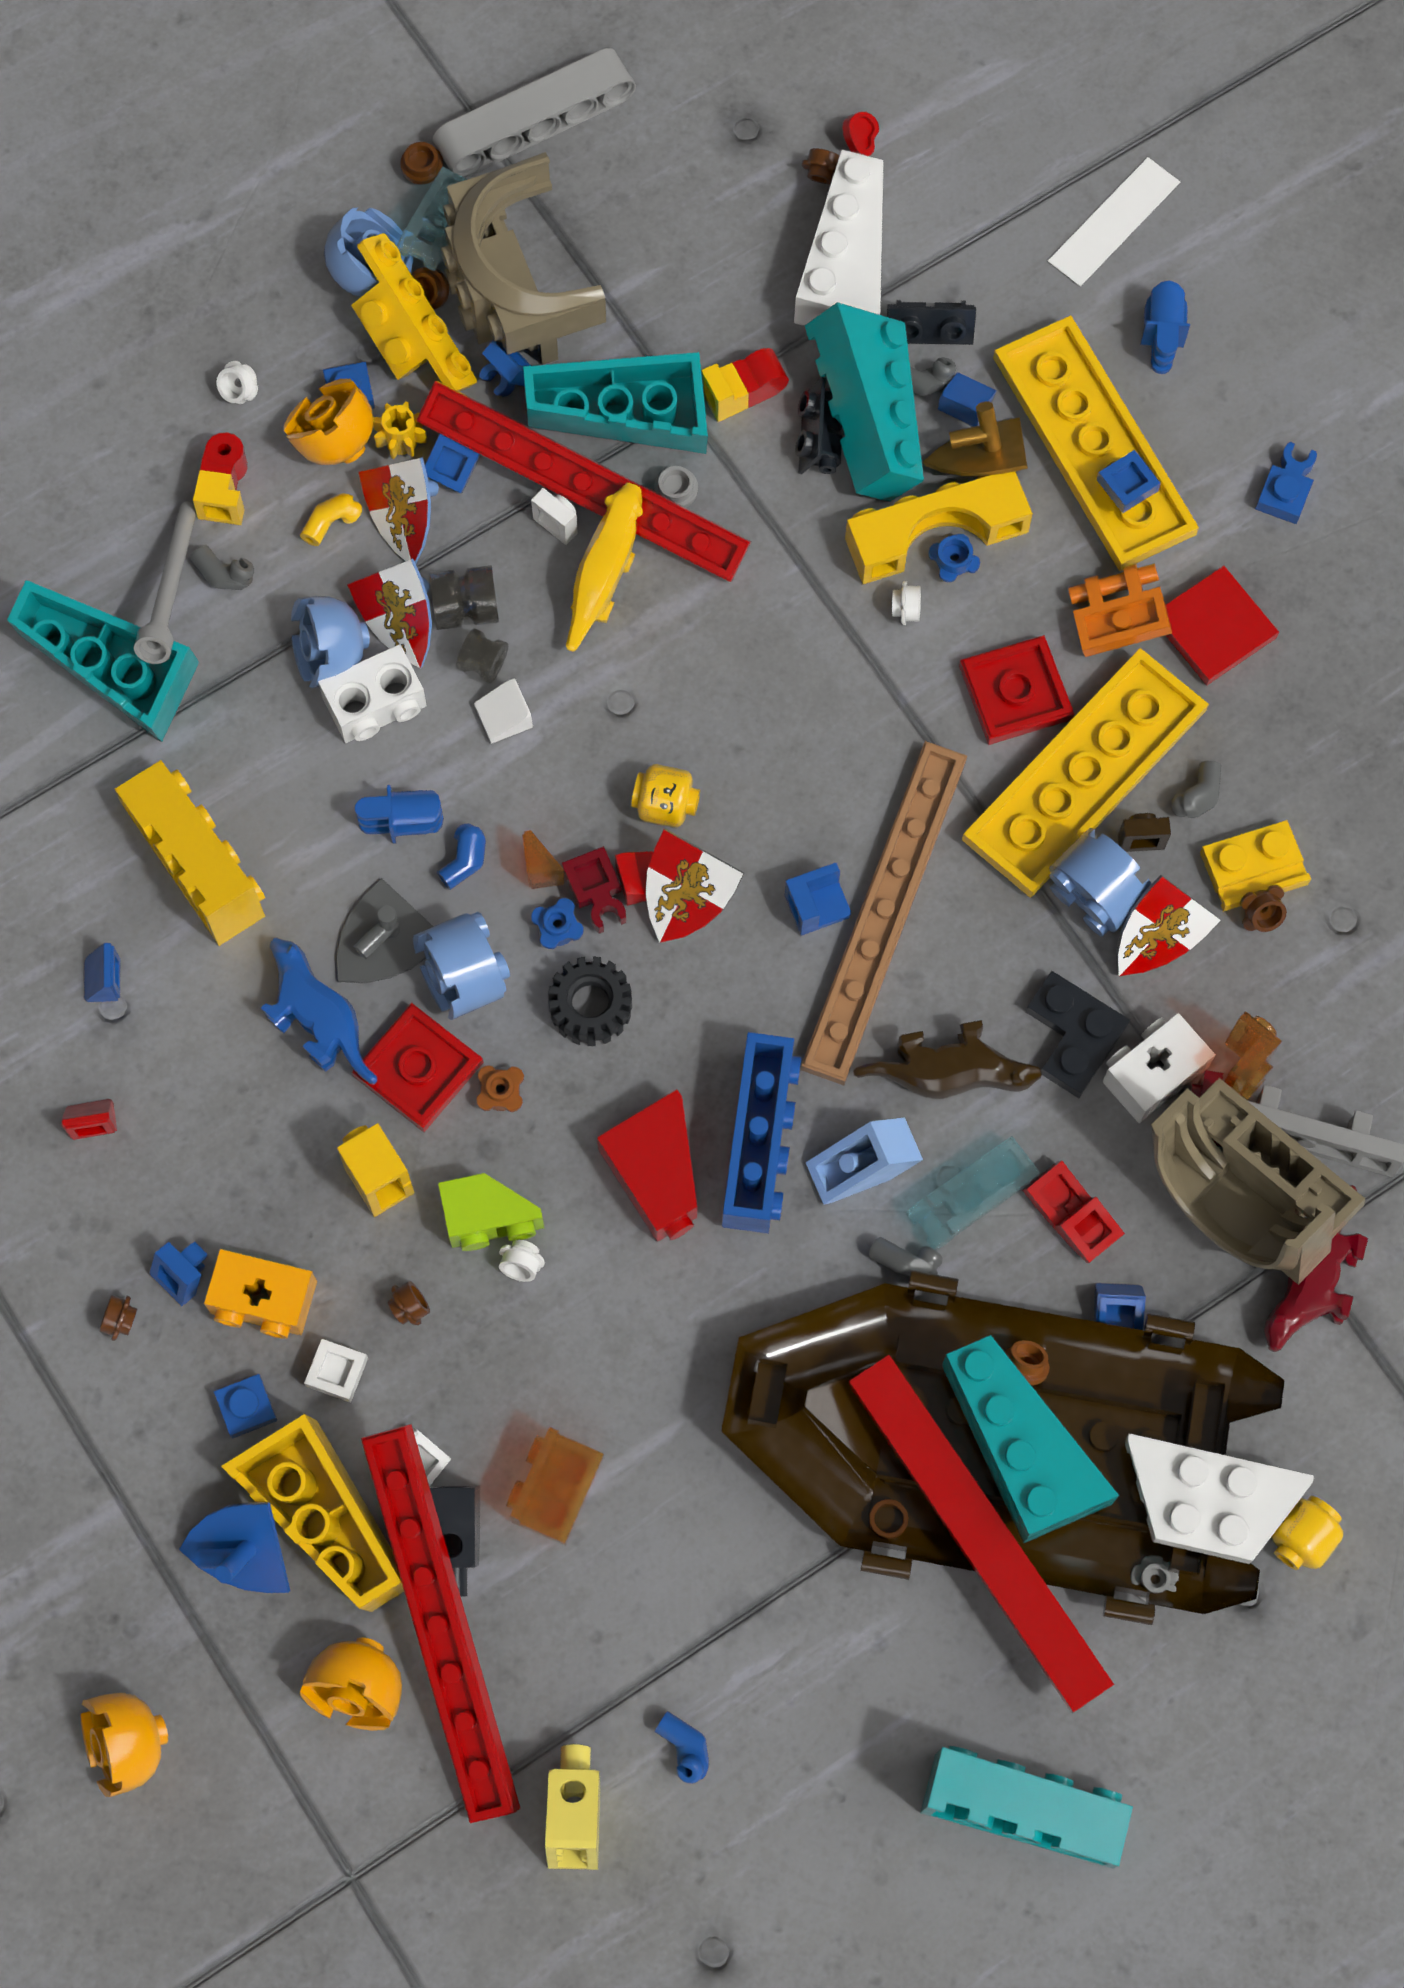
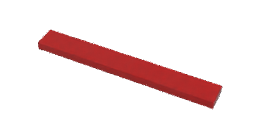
M434 381L416 420L430 429L602 517L607 512V505L605 504L607 496L615 494L626 483L637 485L641 489L643 514L636 519V534L729 582L733 581L752 542L439 381Z
M886 1356L850 1380V1387L1071 1713H1074L1115 1685L891 1356Z
M412 1424L367 1435L361 1438L469 1822L474 1823L516 1813L521 1807Z

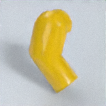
M341 493L316 505L300 533L301 539L312 546H319L332 522L339 518L347 524L355 522L362 513L361 504L353 500V495Z

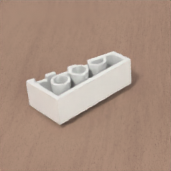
M841 150L797 291L794 323L806 325L837 302L880 315L883 160Z

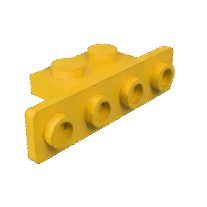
M385 233L363 239L358 243L357 248L379 283L351 306L397 380L407 377L426 361H429L440 381L459 392L476 384L477 379L471 371L469 361L459 352L448 334L446 324L436 315L424 295L421 284L413 278L401 259L398 247L390 241Z

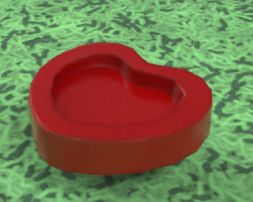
M858 112L848 116L842 125L843 135L848 148L853 153L870 156L875 149L874 138L879 133V124L876 118L868 112Z

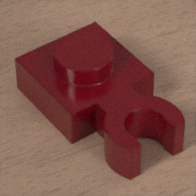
M604 846L562 862V870L579 909L592 904V925L599 934L604 932L601 916L606 912L615 913L621 925L626 923L624 905L619 900L611 897L621 893L622 888Z

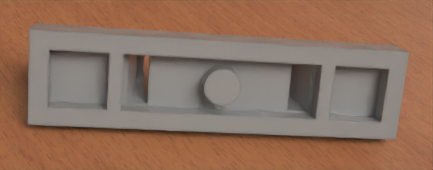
M1268 1085L1263 1086L1262 1091L1258 1095L1257 1103L1248 1101L1312 1155L1389 1177H1394L1404 1163V1144L1370 1135L1373 1115L1355 1110L1347 1128L1278 1109L1282 1090Z

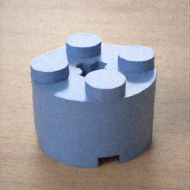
M1089 828L1049 868L1051 872L1049 876L1054 882L1050 889L1054 895L1067 906L1075 902L1087 913L1083 920L1101 937L1108 931L1116 932L1125 923L1130 910L1152 884L1149 878L1142 884L1135 876L1141 869L1140 866L1126 851L1102 833L1095 839V829Z
M480 912L471 915L464 913L413 936L415 953L424 951L427 959L425 965L420 966L425 982L441 1011L450 1009L448 1015L450 1020L503 998L504 992H506L504 980L510 977V971L503 955L500 952L493 954L486 939L490 937L489 929Z

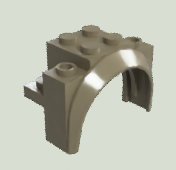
M546 152L499 170L447 186L449 204L443 206L448 227L445 228L447 246L441 247V254L446 266L444 275L447 278L451 295L457 294L461 304L458 306V311L464 329L466 331L473 329L478 344L501 339L507 355L527 348L529 351L536 350L542 365L559 360L557 338L606 323V301L601 285L560 293L538 292L514 230L508 231L504 219H507L505 212L507 207L523 199L552 190L549 173L550 160Z
M1220 1078L1200 1098L1187 1088L1151 1124L1154 1159L1160 1178L1174 1201L1194 1225L1210 1240L1235 1258L1258 1268L1281 1270L1298 1285L1331 1252L1332 1238L1365 1205V1198ZM1212 1138L1223 1147V1153L1214 1143Z

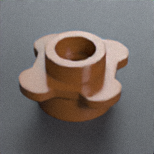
M490 1065L480 1069L478 1079L481 1082V1093L476 1098L479 1108L484 1111L493 1109L496 1111L507 1110L515 1112L519 1110L523 1104L519 1090L520 1084L524 1081L522 1070L514 1066L508 1070H495ZM503 1085L505 1090L499 1093L496 1091V1087Z

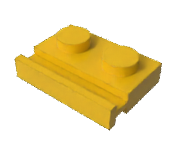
M1288 820L1202 846L1200 851L1214 890L1218 893L1221 900L1223 912L1240 907L1242 897L1248 892L1267 890L1271 885H1279L1284 892L1306 886L1311 881L1310 874L1306 872L1303 865L1304 859Z

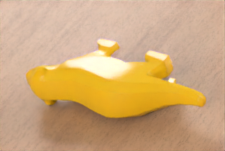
M626 483L615 494L605 498L607 512L601 519L585 551L575 578L573 603L570 607L572 619L566 642V648L569 651L574 652L577 650L595 621L607 623L614 606V602L611 599L622 573L629 572L635 558V553L631 551L636 536V519L643 514L641 489L635 484Z

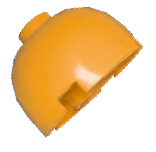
M338 379L318 388L323 396L317 398L313 403L307 397L304 398L289 414L284 424V432L288 435L286 437L292 446L307 460L318 465L354 462L364 453L365 445L373 430L372 408L364 393L351 379Z
M359 1637L356 1641H341L330 1644L314 1657L304 1676L300 1696L307 1705L328 1718H331L333 1710L351 1715L352 1718L345 1724L347 1726L370 1731L385 1730L389 1728L399 1708L402 1695L401 1673L393 1660L383 1652L384 1647L380 1643L364 1637Z
M112 1693L83 1700L81 1705L90 1710L81 1713V1727L87 1757L91 1768L98 1765L102 1768L106 1778L96 1781L99 1789L105 1797H112L144 1785L154 1775L160 1763L161 1745L168 1743V1732L163 1717L160 1714L153 1716L149 1706L143 1700L131 1694Z

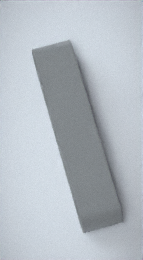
M605 48L447 122L435 132L433 142L453 176L465 178L620 105L632 96L636 89V84L616 51L612 48Z

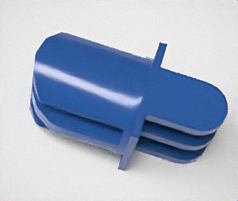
M1170 280L1160 282L1152 289L1144 308V330L1140 345H1151V368L1158 374H1166L1171 370L1177 348H1184L1190 328V323H1187L1188 307L1185 300V292L1178 283Z
M387 785V796L364 797L355 804V812L361 831L366 834L390 833L393 844L396 843V837L436 833L443 826L444 817L439 795L433 790L395 792L391 790L390 785Z

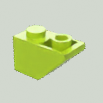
M485 1173L438 1183L452 1248L461 1246L462 1251L479 1250L489 1246V1240L508 1236L509 1241L525 1240L536 1235L535 1230L544 1229L541 1208Z

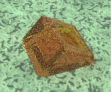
M531 830L524 831L522 838L529 887L538 889L564 885V872L560 864Z

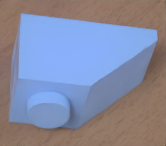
M896 1118L870 1121L808 1160L806 1165L822 1203L825 1205L887 1182L921 1162L923 1158L906 1119Z

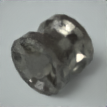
M474 628L462 644L456 668L466 673L474 671L479 674L481 680L492 683L503 666L508 652V643L500 639L489 640L483 631Z

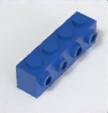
M750 1032L747 1034L723 1209V1228L769 1234L770 1221H780L784 1192L775 1191L777 1174L786 1175L790 1147L781 1146L782 1130H792L796 1103L786 1101L788 1085H798L801 1057L792 1056L794 1038Z

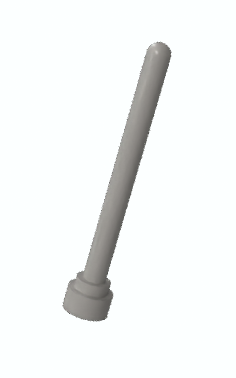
M185 501L180 505L151 620L139 629L134 644L135 654L147 663H163L169 659L174 639L168 624L196 517L194 503L191 501Z

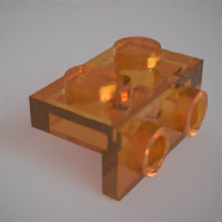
M1244 1012L1225 1042L1226 1046L1241 1059L1231 1069L1224 1082L1248 1101L1266 1080L1264 1078L1273 1069L1269 1062L1282 1041L1276 1036V1030L1268 1021L1259 1016L1252 1017L1249 1013Z
M549 1427L545 1438L537 1435L526 1459L527 1463L532 1464L525 1482L516 1481L506 1504V1507L513 1509L510 1515L512 1523L566 1546L602 1464L604 1454L561 1436L559 1430Z

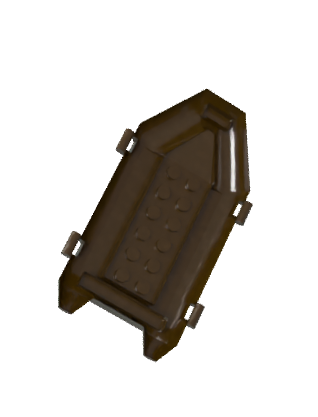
M911 1270L908 1287L884 1283L738 1337L721 1432L839 1546L862 1550L863 1557L860 1571L909 1580L912 1560L975 1571L849 1385L850 1380L890 1355L1046 1585L1105 1596L1104 1617L1153 1625L1155 1605L1207 1614L1257 1598L1260 1569L1253 1564L1153 1542L1147 1523L1148 1514L1136 1485L1137 1476L1131 1455L1127 1453L1125 1446L1128 1434H1134L1226 1455L1231 1422L1281 1408L1285 1380L1241 1348L1193 1340L1195 1322L1147 1313L1144 1330L1034 1311L958 1297L956 1292L959 1279ZM915 1290L948 1296L946 1305L914 1300ZM1152 1333L1184 1339L1182 1348L1151 1343ZM990 1335L1004 1352L1012 1347L1014 1343L1022 1340L1032 1341L1045 1349L1048 1354L1049 1373L1042 1383L1031 1386L1119 1495L1112 1505L1026 1543L1022 1542L942 1367L946 1354ZM885 1499L898 1501L905 1507L908 1513V1525L903 1534L895 1539H884L877 1536L869 1525V1515L876 1503ZM885 1506L875 1513V1524L881 1531L893 1533L901 1528L903 1523L902 1515L896 1508ZM872 1546L904 1551L905 1559L871 1553ZM1146 1556H1161L1164 1562H1169L1168 1571L1178 1573L1179 1579L1174 1585L1176 1586V1591L1165 1590L1162 1593H1151L1142 1584H1133L1131 1581L1133 1567L1140 1565L1142 1559ZM1152 1575L1150 1578L1153 1584H1158L1160 1581L1157 1575ZM1115 1591L1145 1596L1146 1604L1115 1599Z

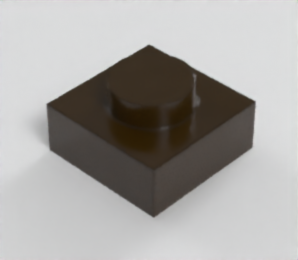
M1139 813L1123 820L1118 833L1119 846L1126 852L1165 850L1171 836L1169 817L1156 818V815L1152 813Z

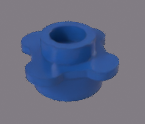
M964 534L948 536L941 543H934L929 548V558L936 561L940 569L939 577L945 582H953L958 575L966 572L975 573L980 567V559L973 555V547L969 538ZM956 555L959 559L952 561L950 557Z
M561 898L556 905L548 908L537 907L533 910L531 920L533 924L539 927L541 934L540 943L544 948L555 949L557 946H563L571 940L576 941L582 937L584 928L581 923L576 921L573 913L575 905L570 899ZM555 920H560L562 922V925L560 927H555L553 925V922Z

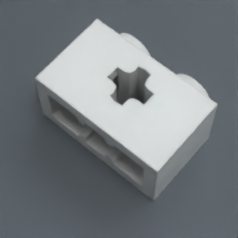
M1179 1013L1168 1022L1162 1017L1156 1020L1141 1034L1144 1039L1143 1042L1133 1050L1127 1045L1124 1046L1106 1062L1109 1069L1103 1079V1083L1138 1123H1141L1208 1069L1216 1055ZM1161 1060L1164 1064L1163 1068L1158 1066L1153 1070L1147 1066L1149 1061L1156 1063Z

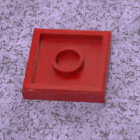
M1222 566L1166 604L1172 633L1166 635V637L1206 686L1271 643L1279 634L1276 627L1225 566Z
M1045 635L960 660L959 668L988 745L1068 722L1074 718V711Z
M411 1003L363 1058L364 1064L377 1076V1082L369 1084L355 1070L352 1071V1075L421 1131L425 1132L481 1067L484 1061L480 1055Z

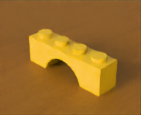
M1016 471L978 476L976 480L960 485L956 482L945 484L939 487L935 493L922 497L915 495L903 497L896 501L893 506L877 511L874 508L861 510L853 515L851 519L847 520L845 540L862 584H867L904 572L909 547L918 536L930 529L943 526L959 527L975 534L988 546L1028 533L1033 513Z

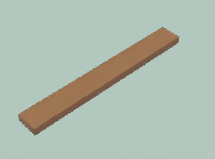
M927 741L924 742L803 1059L802 1071L843 1086L845 1085L966 764L967 755Z

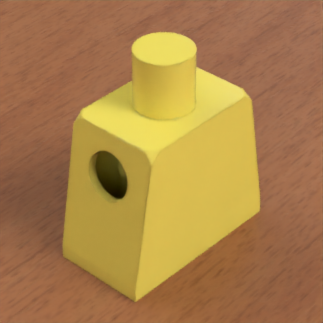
M571 1744L562 1746L560 1769L549 1770L545 1837L548 1869L598 1870L599 1771L590 1770L591 1748L585 1745ZM570 1797L582 1798V1800L575 1803L566 1801Z

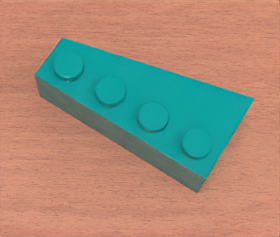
M837 302L804 326L808 339L816 340L820 357L815 362L820 377L827 376L833 399L828 401L832 417H836L844 430L845 437L840 442L857 494L891 502L924 481L905 322Z
M699 352L523 366L528 427L703 454L707 452L708 432Z
M26 580L7 618V621L16 632L162 742L199 664L190 647L174 641L170 657L167 661L160 664L147 663L141 660L134 651L137 633L141 627Z
M991 1335L946 1354L942 1364L944 1372L1023 1543L1114 1503L1119 1496L1118 1493Z
M942 1747L935 1754L921 1814L1109 1868L1119 1867L1133 1806L1121 1803L1122 1794L1099 1787H1093L1092 1793L1073 1788L1074 1781L1069 1778L1045 1773L1044 1778L1025 1773L1026 1767L1001 1759H997V1762L993 1763L977 1758L978 1753L961 1747Z

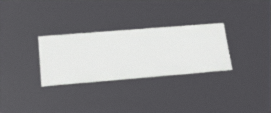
M1147 157L1060 247L1048 262L1081 287L1177 187L1180 181Z

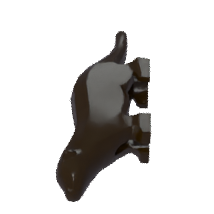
M982 1020L961 1024V1034H957L960 1044H947L938 1049L922 1047V1042H924L923 1031L902 1034L899 1036L897 1047L898 1056L904 1063L876 1062L856 1067L853 1071L854 1076L858 1078L881 1076L891 1079L911 1092L931 1099H944L981 1087L1020 1092L1028 1089L1041 1079L1042 1072L1038 1066L1007 1058L980 1039L983 1031Z

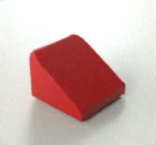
M653 851L625 852L615 855V866L627 906L647 901V870Z
M111 1099L67 1106L62 1117V1127L73 1140L115 1133L117 1125L114 1103Z

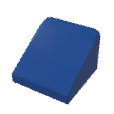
M957 372L943 390L939 399L938 410L973 427L978 426L976 406L981 402H991L997 390Z
M103 943L85 959L84 998L87 1002L118 1001V998H120V957L111 943Z
M1096 1283L1094 1321L1143 1330L1146 1301L1143 1287L1140 1285Z

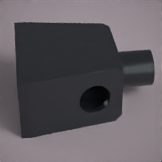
M432 1486L430 1491L444 1540L448 1533L456 1534L461 1539V1552L459 1554H448L460 1596L465 1597L467 1596L468 1568L479 1565L480 1486Z

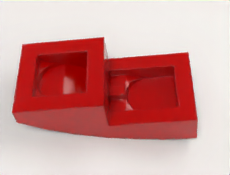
M1062 1160L1057 1161L1022 1190L1055 1231L1086 1263H1090L1125 1234L1096 1196H1089Z

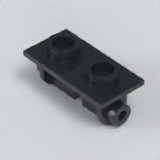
M896 300V304H887V317L905 322L908 344L973 345L976 307L974 305H966V300H961V303L935 302L934 307L926 306V302H901V300Z
M821 377L809 390L804 391L798 403V415L802 417L801 432L795 446V453L799 456L798 474H803L812 465L819 466L821 473L833 474L836 472V467L841 464L842 445L840 440L842 435L827 431L828 428L840 431L843 427L836 417H832L828 401L833 399L830 387L825 388L826 378Z

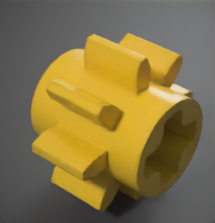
M407 401L403 405L391 406L388 403L385 404L382 418L373 417V427L377 431L374 435L376 447L382 448L386 446L390 451L392 459L397 455L405 454L413 457L417 443L427 442L426 431L422 429L424 425L416 421L420 412L413 415Z

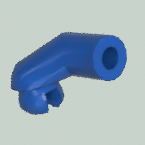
M469 823L460 825L455 831L454 838L457 840L456 859L437 871L439 878L449 890L477 872L484 864L486 846L484 833L479 827Z
M667 1711L655 1729V1733L676 1746L678 1765L676 1772L678 1777L685 1783H696L706 1776L709 1768L706 1738L701 1732Z

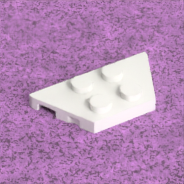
M1128 1434L1125 1441L1127 1453L1131 1455L1137 1476L1136 1485L1148 1514L1147 1523L1153 1542L1250 1564L1313 1483V1475L1134 1434Z

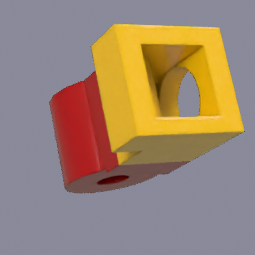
M771 348L757 350L743 360L739 359L720 368L716 363L701 370L704 397L717 422L777 395L789 382L788 376Z
M228 432L213 435L205 446L193 497L196 514L200 520L242 525L245 509L241 493L236 490L238 481L247 472L248 462L241 439L235 434Z

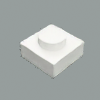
M542 488L531 499L533 519L562 543L567 545L578 534L576 510L566 498L561 495L554 497Z
M321 1339L304 1384L308 1388L351 1403L368 1357L364 1353Z

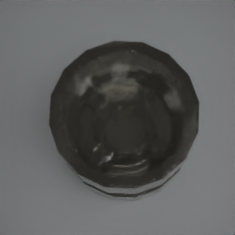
M492 565L467 568L463 576H459L454 570L429 573L437 630L462 627L465 620H470L474 625L499 623Z

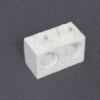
M400 644L357 663L336 676L318 681L322 698L345 744L354 739L363 741L371 738L378 733L380 727L393 721L404 722L410 720L422 708L427 706L424 689ZM392 683H402L406 686L403 691L396 694L384 691ZM354 701L365 704L360 711L355 713L343 710L347 704Z

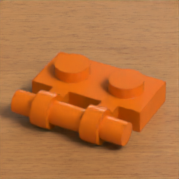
M1155 563L1140 568L1137 567V564L1123 567L1124 572L1101 579L1098 578V575L1084 578L1085 583L1068 588L1073 605L1088 600L1090 603L1088 607L1073 611L1085 657L1172 633L1161 588L1156 587L1143 591L1142 585L1159 581ZM1127 589L1129 591L1128 596L1104 602V596Z

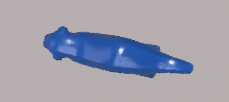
M274 938L270 942V949L279 972L278 1001L275 1005L265 1003L261 1007L266 1017L282 1033H285L291 1026V1023L297 1019L300 1025L309 1034L314 1035L317 1043L307 1041L302 1047L310 1054L309 1057L325 1072L334 1066L337 1054L342 1050L352 1068L369 1084H375L377 1076L364 1064L360 1054L359 1026L352 1004L348 999L317 980L311 971L305 953L297 944L292 941Z

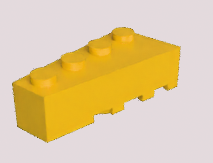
M162 760L115 788L123 808L218 946L265 917L260 901L265 899L264 893L251 875L247 877L238 864L241 861L226 839L221 842L212 829L216 828V825L204 806L200 804L195 807L187 796L192 791L178 769L170 772Z
M303 1414L221 1466L250 1494L249 1496L255 1502H270L274 1520L359 1609L373 1612L404 1592L390 1545L317 1420Z

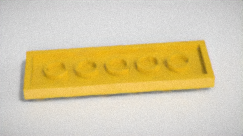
M1071 315L994 351V361L1119 571L1123 570V567L1134 565L1197 535L1199 529L1197 523ZM1135 450L1161 484L1158 492L1122 513L1099 484L1097 476L1099 471Z
M1139 648L963 834L962 841L1031 898L1050 878V866L1089 828L1096 829L1206 712L1209 704L1149 654Z

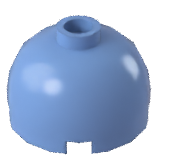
M357 207L350 209L329 231L324 249V258L332 278L341 288L354 296L362 297L379 283L357 248V244L363 239L385 233L390 241L398 247L401 259L410 273L413 257L412 253L408 256L406 255V250L402 244L407 239L403 231L390 217L377 209L369 208L362 212L357 211Z
M330 596L298 598L294 602L291 622L300 621L299 635H292V645L296 664L304 681H311L309 687L317 688L319 687L318 681L336 676L362 661L363 649H367L370 643L369 631L366 623L359 622L356 613L347 603Z

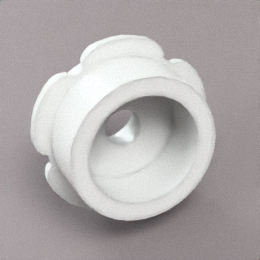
M231 361L218 374L217 389L226 401L244 404L246 400L251 401L257 395L256 374L249 365H241L239 361Z
M903 581L901 590H893L892 616L901 617L902 625H906V621L919 622L921 587L908 586L907 581Z
M515 1240L512 1242V1245H504L499 1251V1254L502 1255L499 1269L506 1276L518 1281L529 1282L534 1280L537 1272L545 1264L543 1257L539 1254L538 1247L528 1241Z

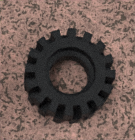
M584 956L577 958L576 965L572 966L570 961L563 965V972L561 974L556 972L554 975L553 985L549 986L548 991L549 1011L554 1026L559 1027V1033L564 1038L569 1035L572 1037V1043L580 1045L581 1040L587 1041L588 1046H596L595 1041L602 1040L606 1044L611 1042L613 1034L619 1036L624 1031L623 1025L625 1023L628 1024L631 1018L632 991L630 983H627L625 973L622 970L618 972L616 964L611 961L603 964L601 963V957L593 956V962H586ZM585 986L601 988L609 999L608 1006L604 1012L594 1017H586L579 1014L572 1005L573 997L579 989Z

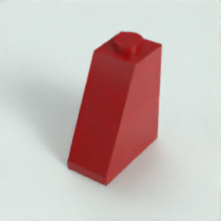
M676 1089L597 1137L599 1152L657 1242L666 1236L670 1240L681 1237L694 1227L692 1221L697 1218V1200L683 1099Z

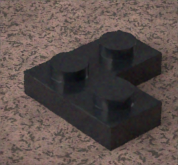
M1054 971L1050 972L1026 1009L1027 1014L1063 1036L1041 1070L1042 1075L1077 1098L1081 1097L1130 1022V1019Z

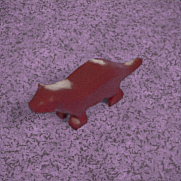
M1350 1185L1353 1189L1357 1191L1355 1186ZM1339 1231L1332 1238L1331 1252L1299 1285L1288 1277V1288L1283 1299L1269 1314L1265 1322L1264 1333L1270 1351H1280L1294 1333L1322 1315L1330 1314L1333 1322L1341 1325L1349 1317L1353 1296L1338 1294L1334 1289L1339 1281L1341 1273L1340 1264L1344 1259H1346V1264L1353 1268L1356 1267L1358 1260H1363L1368 1242L1367 1237L1359 1233L1342 1235Z

